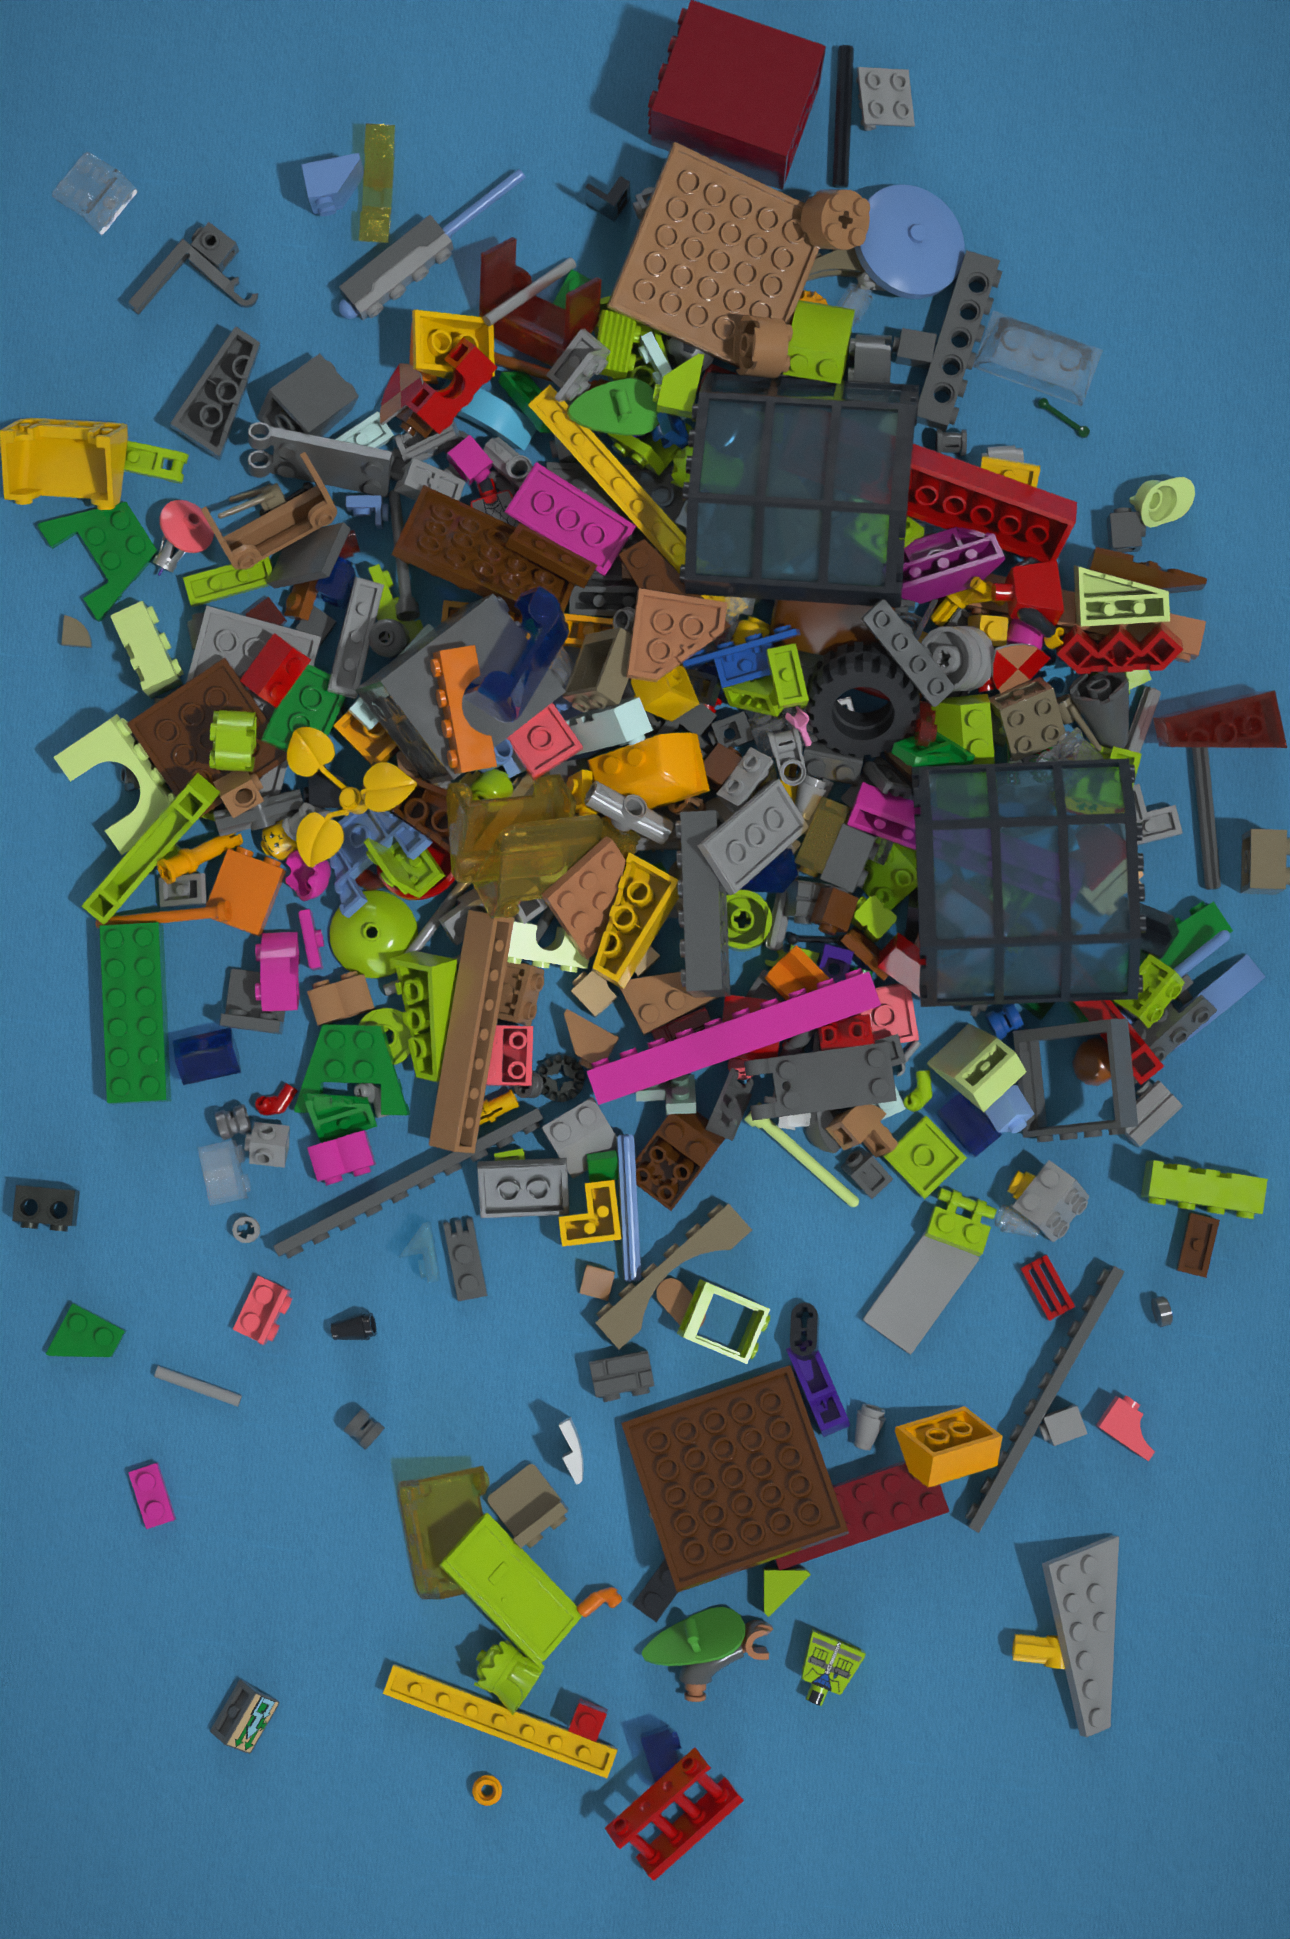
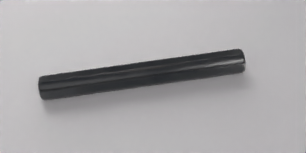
M850 45L839 46L837 62L833 187L841 189L847 188L849 184L854 48Z

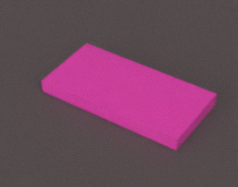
M537 462L504 512L526 527L598 565L595 571L602 576L606 575L636 527L633 523Z

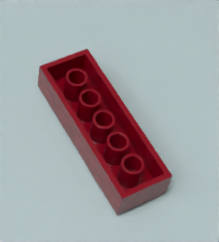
M905 1460L832 1485L849 1534L775 1560L780 1571L948 1513L950 1511L941 1485L938 1484L928 1488L922 1484L921 1481L909 1473Z

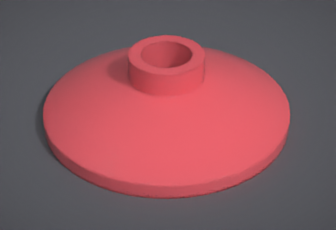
M174 500L169 502L160 513L161 530L166 539L176 548L188 553H199L206 550L212 543L214 532L201 508L185 500Z

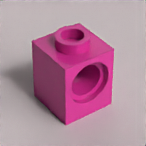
M471 435L447 453L446 459L463 480L466 481L468 486L474 481L477 484L481 483L491 474L489 469L492 467L493 461Z

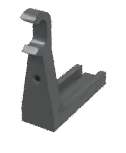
M182 239L128 303L130 308L139 315L187 259L192 267L243 308L252 307L258 300V293L252 294L249 300L242 299L234 292V288L239 285V277L230 281L198 251Z

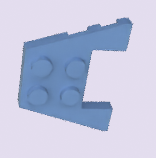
M367 809L365 813L360 815L350 812L348 816L341 819L338 823L343 828L344 841L339 851L329 860L331 868L334 869L337 881L334 884L336 893L340 894L342 904L339 907L342 915L350 918L368 902L355 881L373 863L366 854L368 848L364 841L367 838L387 848L398 842L407 857L412 860L417 858L433 843L431 839L389 811L374 812Z

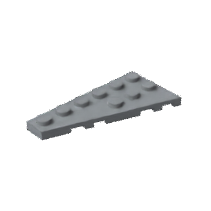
M1113 1535L1042 1563L1079 1734L1084 1737H1089L1111 1727L1119 1536Z

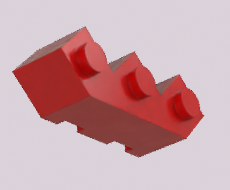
M1159 622L1140 642L1123 626L1116 624L1098 644L1079 626L1075 625L1062 638L1061 641L1064 644L1056 648V654L1078 674H1090L1091 672L1108 671V673L1133 672V670L1163 671L1184 648L1182 640L1162 622Z

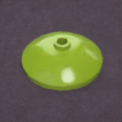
M379 890L363 891L368 902L350 918L342 915L340 907L335 912L330 925V944L335 957L348 971H357L358 975L364 974L366 978L372 979L387 977L397 972L396 968L391 969L389 958L405 953L418 935L417 923L410 908L395 895ZM371 927L376 928L378 931L377 936L374 938L367 936V930Z

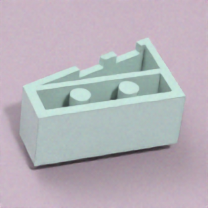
M640 697L621 699L619 705L609 706L605 709L588 710V712H583L566 720V723L583 746V750L575 755L610 746L613 747L618 744L620 746L629 744V746L645 740L644 734L653 730Z

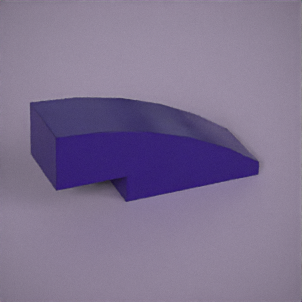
M808 1340L802 1342V1345L797 1346L800 1347L802 1352H805L806 1348L812 1345H809ZM791 1347L787 1348L786 1351L822 1436L826 1437L851 1426L819 1349L814 1358L802 1361L794 1356Z

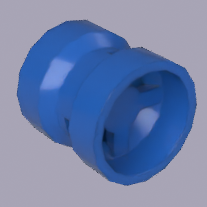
M1005 1004L1002 1010L998 1012L991 1011L985 1015L993 1035L999 1040L1005 1038L1007 1033L1012 1030L1019 1031L1025 1027L1014 1004Z

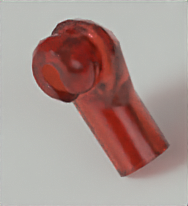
M368 869L364 870L355 879L358 886L368 891H375L385 887L379 875Z

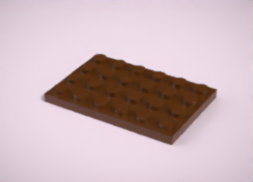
M423 485L391 554L404 563L417 566L433 576L441 577L454 583L457 587L467 589L483 598L494 594L496 598L499 596L506 602L509 610L513 613L521 614L536 621L541 626L557 630L575 586L565 578L542 568L541 565L507 548L506 544L516 527Z

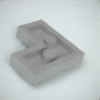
M1140 784L1133 785L1137 823H1142L1143 839L1142 841H1137V846L1183 834L1176 805L1147 812ZM1125 823L1118 824L1121 838L1126 841Z

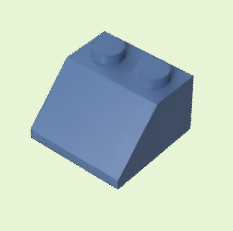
M359 153L301 164L308 199L314 215L330 216L335 214L336 210L343 209L365 176Z

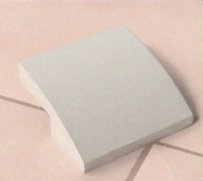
M571 1417L559 1424L571 1448V1451L565 1453L562 1459L577 1485L583 1480V1453L576 1427Z

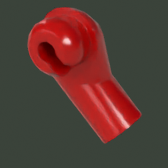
M285 1083L278 1096L258 1097L255 1101V1108L260 1114L266 1116L282 1114L286 1111L298 1090Z

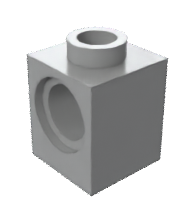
M1075 1404L1046 1414L1042 1419L1043 1423L1039 1425L1044 1442L1049 1440L1053 1446L1088 1434L1078 1406Z

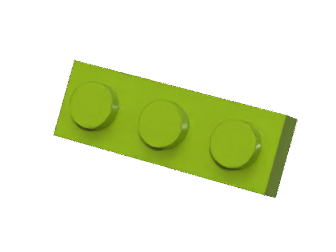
M268 556L250 569H235L230 564L183 577L190 605L191 607H196L271 586L267 582L273 569Z

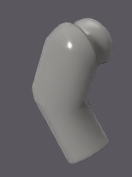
M373 1083L356 1084L354 1087L355 1096L368 1097L369 1102L374 1106L376 1118L389 1116L381 1115L380 1086Z

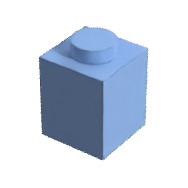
M1012 1085L985 1111L997 1132L1017 1133L1027 1126L1026 1122L1034 1115L1033 1110L1017 1085Z

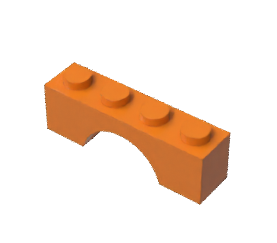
M475 645L433 653L434 659L430 660V667L433 677H437L439 689L436 690V700L439 708L443 707L445 719L441 721V727L444 737L449 740L450 750L447 751L449 767L454 768L455 774L497 767L492 736L482 734L472 728L462 710V699L467 686L480 676Z

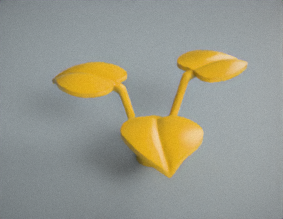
M301 727L293 732L288 746L287 761L289 767L294 773L303 777L313 776L319 769L342 790L339 796L342 810L330 812L325 818L316 812L309 813L298 826L296 842L299 854L305 864L313 868L334 856L343 844V828L337 821L331 820L332 818L341 815L348 816L350 812L360 815L365 813L367 809L374 812L391 810L412 793L417 782L397 766L381 762L373 765L366 772L363 779L365 789L360 791L354 787H347L323 766L331 762L335 756V748L331 739L315 728Z

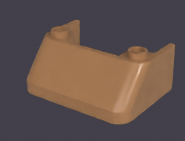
M306 452L301 453L300 456L316 486L223 537L207 507L201 509L235 569H250L259 561L333 522L337 515V508Z

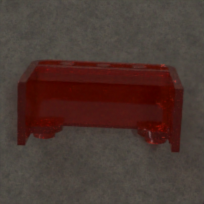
M514 237L481 253L479 317L485 316L532 283L530 274L525 269L516 265L517 239ZM596 277L566 294L565 309L536 295L494 323V339L553 367L581 329L585 328L591 334L598 324L602 279Z

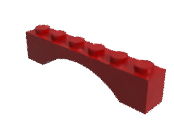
M1050 926L1039 936H1059V934ZM1062 945L1031 946L1030 948L1061 985ZM1071 951L1070 994L1104 992ZM1111 1000L1073 1001L1089 1022L1107 1019H1126ZM1128 1022L1133 1077L1142 1085L1160 1071L1164 1065ZM1107 1033L1100 1034L1101 1037L1108 1044Z

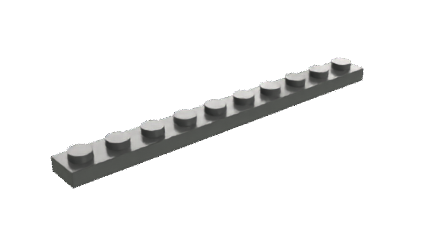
M537 1108L477 1139L475 1153L453 1152L273 1247L278 1257L286 1254L289 1259L304 1251L302 1245L312 1240L314 1245L329 1238L328 1231L336 1227L343 1231L356 1224L355 1217L363 1213L370 1217L383 1210L382 1203L391 1199L394 1204L409 1196L407 1190L417 1185L421 1190L435 1183L434 1176L442 1172L448 1176L462 1168L460 1163L468 1158L475 1162L487 1156L486 1149L497 1144L500 1149L515 1141L513 1135L523 1130L524 1134L527 1135L541 1127L539 1121L544 1118Z
M1110 1266L1108 1270L1104 1268L1096 1281L1099 1287L1095 1295L1089 1294L1081 1309L1085 1312L1081 1320H1075L1068 1330L1067 1336L1071 1338L1065 1348L1060 1346L1052 1361L1056 1364L1052 1372H1046L1038 1384V1388L1041 1389L1036 1400L1031 1398L1024 1409L1023 1414L1027 1416L1021 1426L1016 1424L1009 1436V1440L1012 1441L1007 1452L1004 1450L1000 1452L995 1474L992 1478L988 1476L979 1491L983 1493L978 1504L973 1502L965 1515V1518L968 1519L966 1525L972 1530L979 1533L1125 1271L1116 1266Z

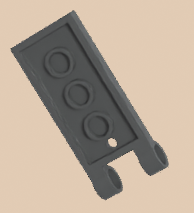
M264 422L253 423L248 429V443L252 448L257 449L248 456V472L254 477L263 478L272 473L286 478L314 482L300 456L301 453L306 452L323 484L363 492L369 495L388 496L392 451L276 428ZM264 434L266 435V437L257 438L254 435ZM270 445L274 446L273 455H270L262 450L268 448ZM255 462H263V463H265L266 465H264V466H256V465H254L253 463H255Z
M889 1042L744 1061L746 1076L772 1073L776 1098L775 1103L750 1106L752 1121L897 1101ZM786 1081L791 1085L789 1090H784L782 1084Z

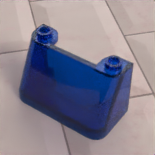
M541 586L521 593L514 604L522 614V622L519 627L531 636L510 672L507 674L502 671H492L483 678L480 684L470 683L463 695L465 700L503 723L513 722L522 715L569 634V625L557 598Z

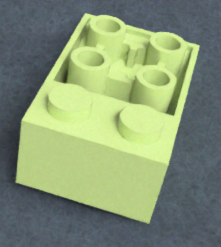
M971 1024L963 1028L927 1062L931 1069L983 1112L1027 1072L1012 1049L997 1037Z

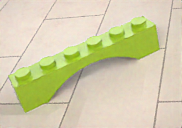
M197 773L91 893L82 907L105 925L154 869L157 862L168 853L207 810L220 791Z

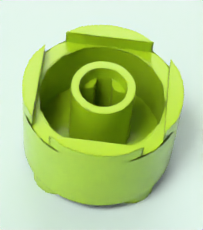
M214 711L213 723L210 726V741H213V750L210 751V768L253 772L255 757H252V754H254V748H256L257 737L256 712Z
M739 890L732 895L727 894L729 949L746 952L759 947L766 940L772 926V913L768 904L757 893L748 890ZM740 914H745L746 920L750 921V924H745L744 928H739L738 923L734 922V918H739Z

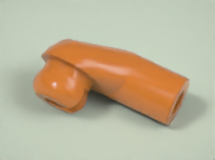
M608 1587L593 1592L577 1606V1610L586 1618L605 1602L610 1608H615L622 1601V1596L618 1594V1589Z

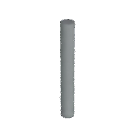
M161 1366L157 1367L154 1375L158 1379L237 1407L242 1399V1395Z

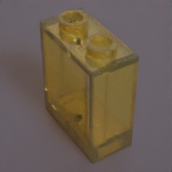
M822 796L794 862L801 865L799 871L813 877H818L819 873H823L842 824L849 820L851 807Z

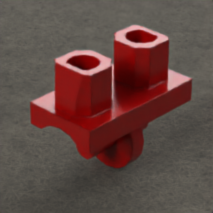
M871 1014L847 1017L818 1028L821 1051L875 1044Z

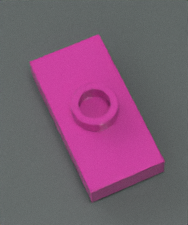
M310 909L301 910L298 914L309 968L313 971L324 969L320 947H324L321 929L316 930L312 911Z

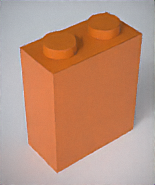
M237 846L236 851L228 848L206 907L217 906L219 901L228 900L232 907V918L230 921L221 922L219 918L210 919L261 937L286 871L280 868L281 862L264 857V860L261 861L253 858L254 852Z

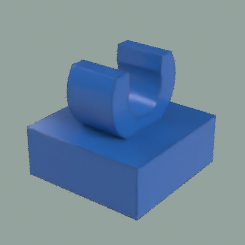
M660 412L657 415L660 425L651 431L653 441L656 442L661 439L664 448L675 444L682 449L688 445L689 436L684 421L676 415Z

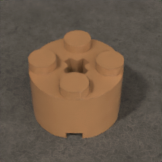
M822 189L805 202L801 213V226L803 232H807L810 238L808 241L813 246L820 249L849 250L865 242L870 222V204L867 199L862 198L852 190Z
M743 316L740 322L745 323L742 329H736L733 341L734 363H739L740 369H736L737 373L766 378H777L781 372L786 373L790 367V356L787 354L788 345L793 335L792 326L785 324L784 320L779 318Z

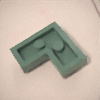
M686 1074L637 1091L636 1101L666 1100V1115L696 1113L694 1075Z

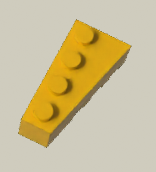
M630 852L626 859L627 864L624 874L621 876L618 885L619 890L614 905H612L608 925L603 933L593 965V969L599 976L622 989L626 987L679 899L678 879Z

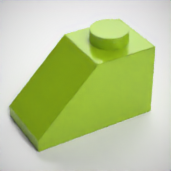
M704 354L695 355L664 375L661 385H655L652 401L658 402L657 412L691 419L692 406L695 403Z

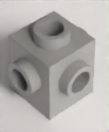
M254 1122L252 1134L247 1133L245 1138V1151H249V1164L285 1168L289 1151L290 1126Z

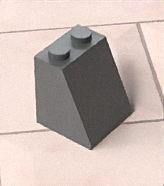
M319 353L269 389L257 418L272 427L323 437L352 411L359 395L352 384L346 382L337 373L334 365L330 361L325 360Z

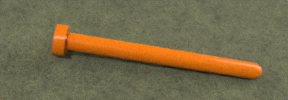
M226 900L219 901L217 906L112 916L105 925L170 923L219 918L221 922L230 921L232 918V907L230 902ZM96 920L95 924L97 928H99V925H103L101 922Z

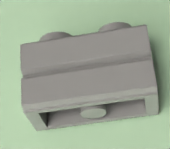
M1148 1080L1136 1091V1094L1139 1096L1136 1099L1138 1127L1126 1128L1127 1134H1125L1136 1147H1141L1183 1107L1159 1080L1153 1084Z

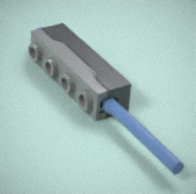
M518 169L444 228H441L431 215L427 216L339 286L341 294L347 300V302L344 299L340 301V314L346 319H354L359 315L362 320H365L368 316L370 318L377 316L383 310V305L391 298L393 300L398 299L406 292L407 289L405 287L411 282H419L426 277L431 266L435 263L442 264L452 255L451 251L454 249L451 240L453 234L526 178L524 173Z

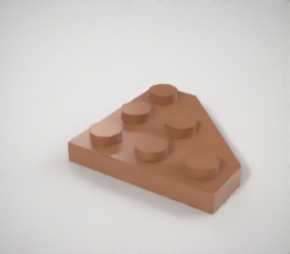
M639 588L637 591L626 678L657 682L722 635L724 632L727 602Z
M607 836L541 894L580 955L587 960L599 949L603 933L608 925L611 907L614 905L619 890L618 885L621 876H623L626 861L614 841Z

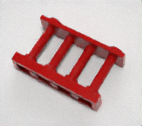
M696 1747L605 1827V1830L619 1849L629 1842L640 1852L636 1859L653 1881L744 1801L726 1777L716 1783L706 1774L711 1767ZM697 1781L707 1793L694 1804L684 1792ZM675 1802L685 1813L671 1824L661 1813L670 1804ZM652 1822L663 1833L648 1844L638 1833Z

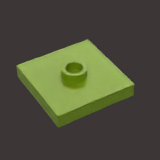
M926 1115L898 1141L899 1144L892 1152L883 1156L923 1199L928 1197L967 1159Z

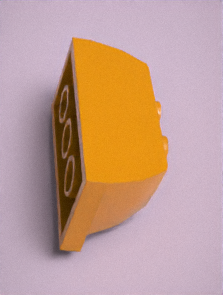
M696 733L660 734L634 745H628L587 760L589 771H592V783L598 781L626 797L631 794L638 795L646 802L650 810H655L710 791L698 734ZM605 815L606 823H612L611 819Z

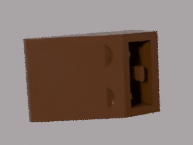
M697 1111L690 1114H669L635 1160L637 1186L670 1211H672L726 1139L705 1130L709 1120Z

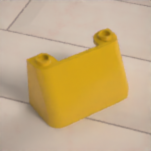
M24 418L0 430L4 500H15V504L27 505L33 503V499L39 496L91 499V503L97 505L99 510L114 509L115 505L121 501L128 443V425L115 422Z

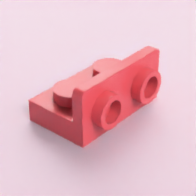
M258 1275L232 1330L254 1339L262 1345H265L268 1340L273 1342L280 1325L276 1324L280 1313L286 1314L293 1298L288 1297L291 1290Z

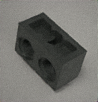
M16 1185L12 1221H20V1227L38 1229V1224L42 1223L50 1224V1230L67 1232L68 1226H76L80 1191ZM29 1199H34L38 1204V1210L33 1216H29L24 1209L25 1203ZM58 1202H64L68 1208L66 1216L62 1219L57 1218L54 1214V1207Z

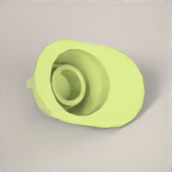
M1175 477L1165 481L1150 480L1140 486L1136 495L1129 498V502L1134 505L1136 511L1140 512L1141 520L1145 526L1150 528L1181 518L1193 504L1195 488L1191 480L1185 477Z

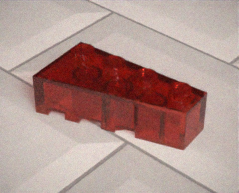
M1261 690L1153 718L1160 747L1287 748L1275 690Z

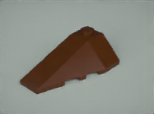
M1095 547L1087 564V569L1169 591V594L1199 591L1207 583V578L1179 569H1167V572L1161 570V567L1156 562L1136 563L1133 562V555Z

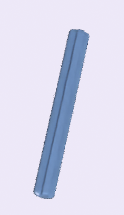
M622 1134L617 1136L623 1274L625 1281H638L641 1279L635 1142L633 1135Z

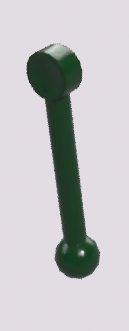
M1046 398L1038 400L1037 405L1040 409L1048 410L1078 431L1077 434L1080 438H1086L1089 435L1090 430L1087 426H1079L1052 407Z

